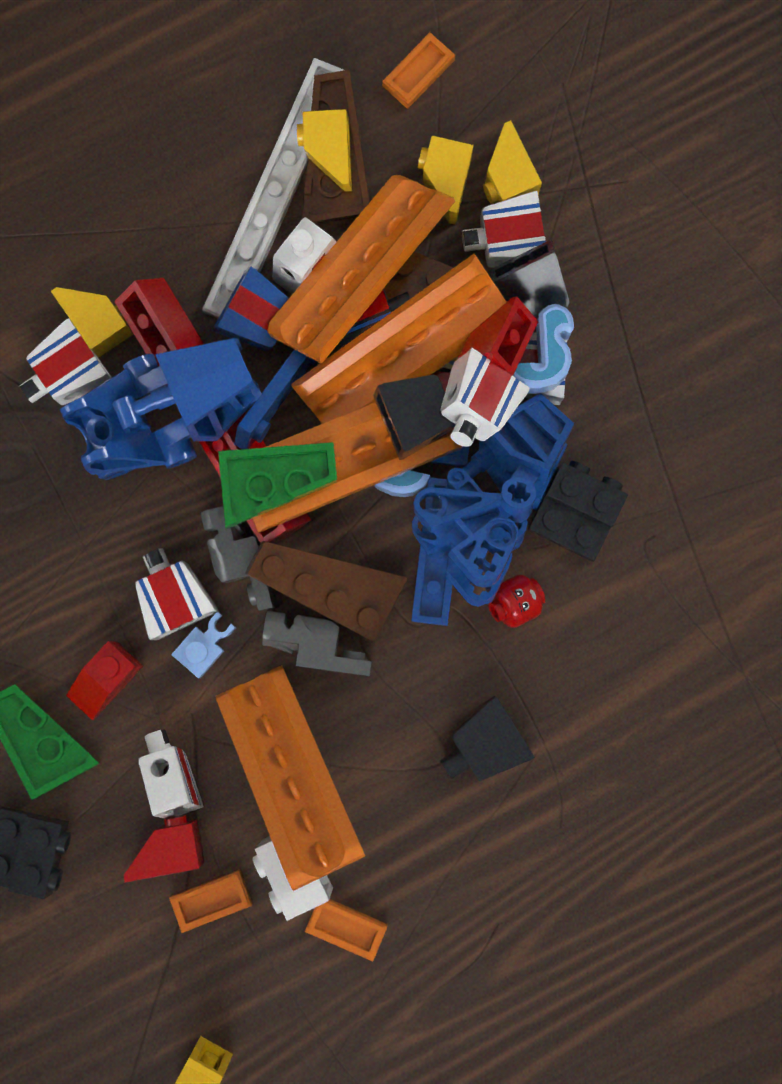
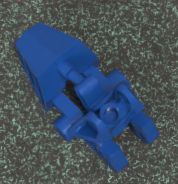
M231 338L155 354L160 366H158L154 354L139 356L123 365L124 370L82 397L60 408L59 410L66 423L78 428L85 438L87 450L81 456L85 470L91 475L97 474L100 479L110 480L137 468L165 465L167 469L185 464L197 457L190 438L193 441H217L262 395L258 384L252 379L240 353L243 348L239 339ZM176 403L182 418L151 433V425L148 424L145 414L157 408L162 410Z
M541 393L519 405L497 433L485 441L479 440V451L471 457V461L462 469L453 468L449 471L446 489L436 487L425 488L414 499L413 508L416 515L412 521V532L428 555L450 550L448 556L454 563L446 568V577L463 598L473 606L479 607L491 603L495 598L509 569L512 551L518 549L523 542L528 524L527 519L531 515L532 509L538 511L567 448L566 441L573 429L574 422ZM487 470L501 493L483 492L473 481V478L480 472ZM426 497H434L440 501L441 509L422 510L420 502ZM421 522L432 534L421 532L418 528V523ZM488 551L494 554L491 564L486 560ZM473 585L485 588L487 591H482L480 595L473 593Z

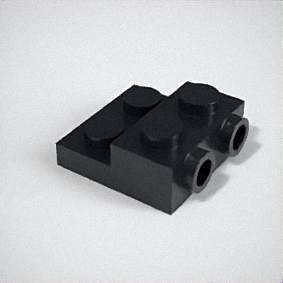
M571 460L569 465L562 462L528 531L594 562L628 494L621 491L623 485L612 478L604 476L602 481L588 475L590 468L577 461Z
M0 806V886L9 888V892L46 899L52 895L53 891L56 892L60 886L63 870L58 868L61 854H66L71 841V832H67L69 821Z

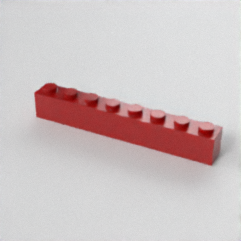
M164 278L135 280L114 301L146 354H154L158 366L160 365L155 354L204 344ZM246 412L217 441H199L219 476L218 451L241 449L234 445L237 427L247 414ZM263 440L260 443L255 441L249 449L264 448L266 445ZM306 513L258 533L253 520H247L260 544L262 541L275 543L288 538L311 521Z

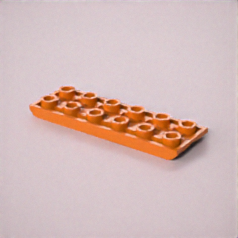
M391 176L271 319L268 334L272 338L322 364L455 203L454 197L435 189L427 188L404 176Z
M472 254L325 359L322 364H318L297 379L291 386L322 424L375 403L373 395L380 384L432 375L460 355L470 333L503 306L506 300L477 256Z
M375 402L266 446L279 447L333 442L337 482L256 516L252 520L258 533L460 450L462 446L451 439L452 429L448 434L405 459L399 460Z
M283 666L274 668L249 682L216 695V701L292 890L301 888L365 857L366 855Z

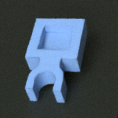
M216 612L210 619L208 630L205 633L198 627H195L171 654L198 679L203 677L224 652L217 645L219 640L230 636L236 629L233 624H230L226 631L219 632L216 629V623L223 616L219 612Z

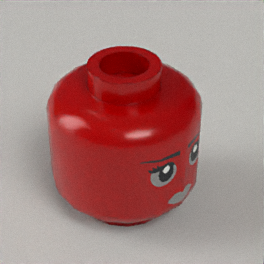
M518 574L501 583L495 598L491 603H488V607L495 621H502L508 627L517 628L537 618L542 613L545 595L537 580Z

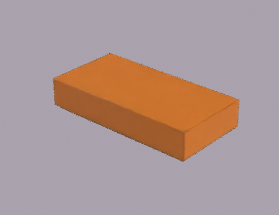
M429 32L382 81V87L408 109L455 61V54Z
M240 869L169 897L181 933L251 907L253 904Z
M330 899L328 902L314 908L305 932L373 962L388 924Z

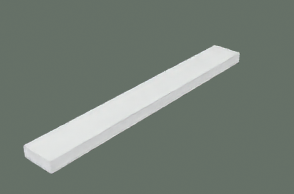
M313 59L202 310L205 314L218 319L244 271L250 266L258 272L261 271L307 167L308 157L304 146L299 147L297 142V124H303L302 112L311 111L314 75L343 71V69L319 59Z

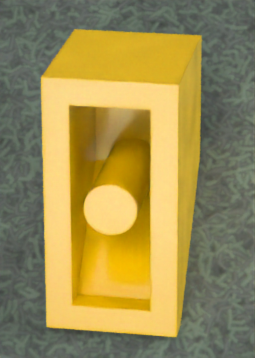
M346 109L302 112L303 124H297L298 146H304L307 157L345 192L352 191L349 118Z
M511 120L504 123L487 170L485 184H483L485 195L490 204L499 203L537 191L539 195L542 185Z
M431 136L429 148L422 147L418 168L423 169V184L425 187L454 197L455 203L445 213L444 217L448 223L456 225L472 159L473 145Z
M59 287L51 290L86 344L98 358L133 335L117 305L114 306L107 296Z
M200 1036L175 1084H220L233 1054Z

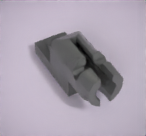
M223 506L201 512L204 530L209 532L219 531L214 539L207 541V546L214 573L220 581L230 583L250 578L251 584H247V592L252 606L257 605L258 611L278 608L274 589L245 574L260 546L257 537L243 538V534H246L242 523L225 530Z
M267 611L263 630V646H270L293 654V651H298L296 666L370 676L372 661H365L366 653L344 650L343 657H336L340 627L328 618L297 615L294 618V624L289 629L285 613Z

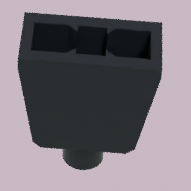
M552 239L489 270L490 278L506 302L517 296L536 319L539 318L538 314L548 305L559 304L565 308L570 305Z
M437 375L383 383L378 385L373 397L399 460L405 459L448 434L456 425L444 417L440 411L445 391Z
M493 696L451 733L450 736L458 749L440 761L451 779L471 768L477 779L482 781L535 758L499 699Z

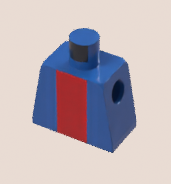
M250 266L242 274L212 330L229 338H237L240 342L268 351L273 348L277 341L268 334L269 323L289 298L260 272Z

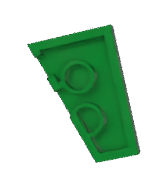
M333 442L218 451L225 530L337 482Z
M16 684L0 691V740L31 800L44 795L100 764Z

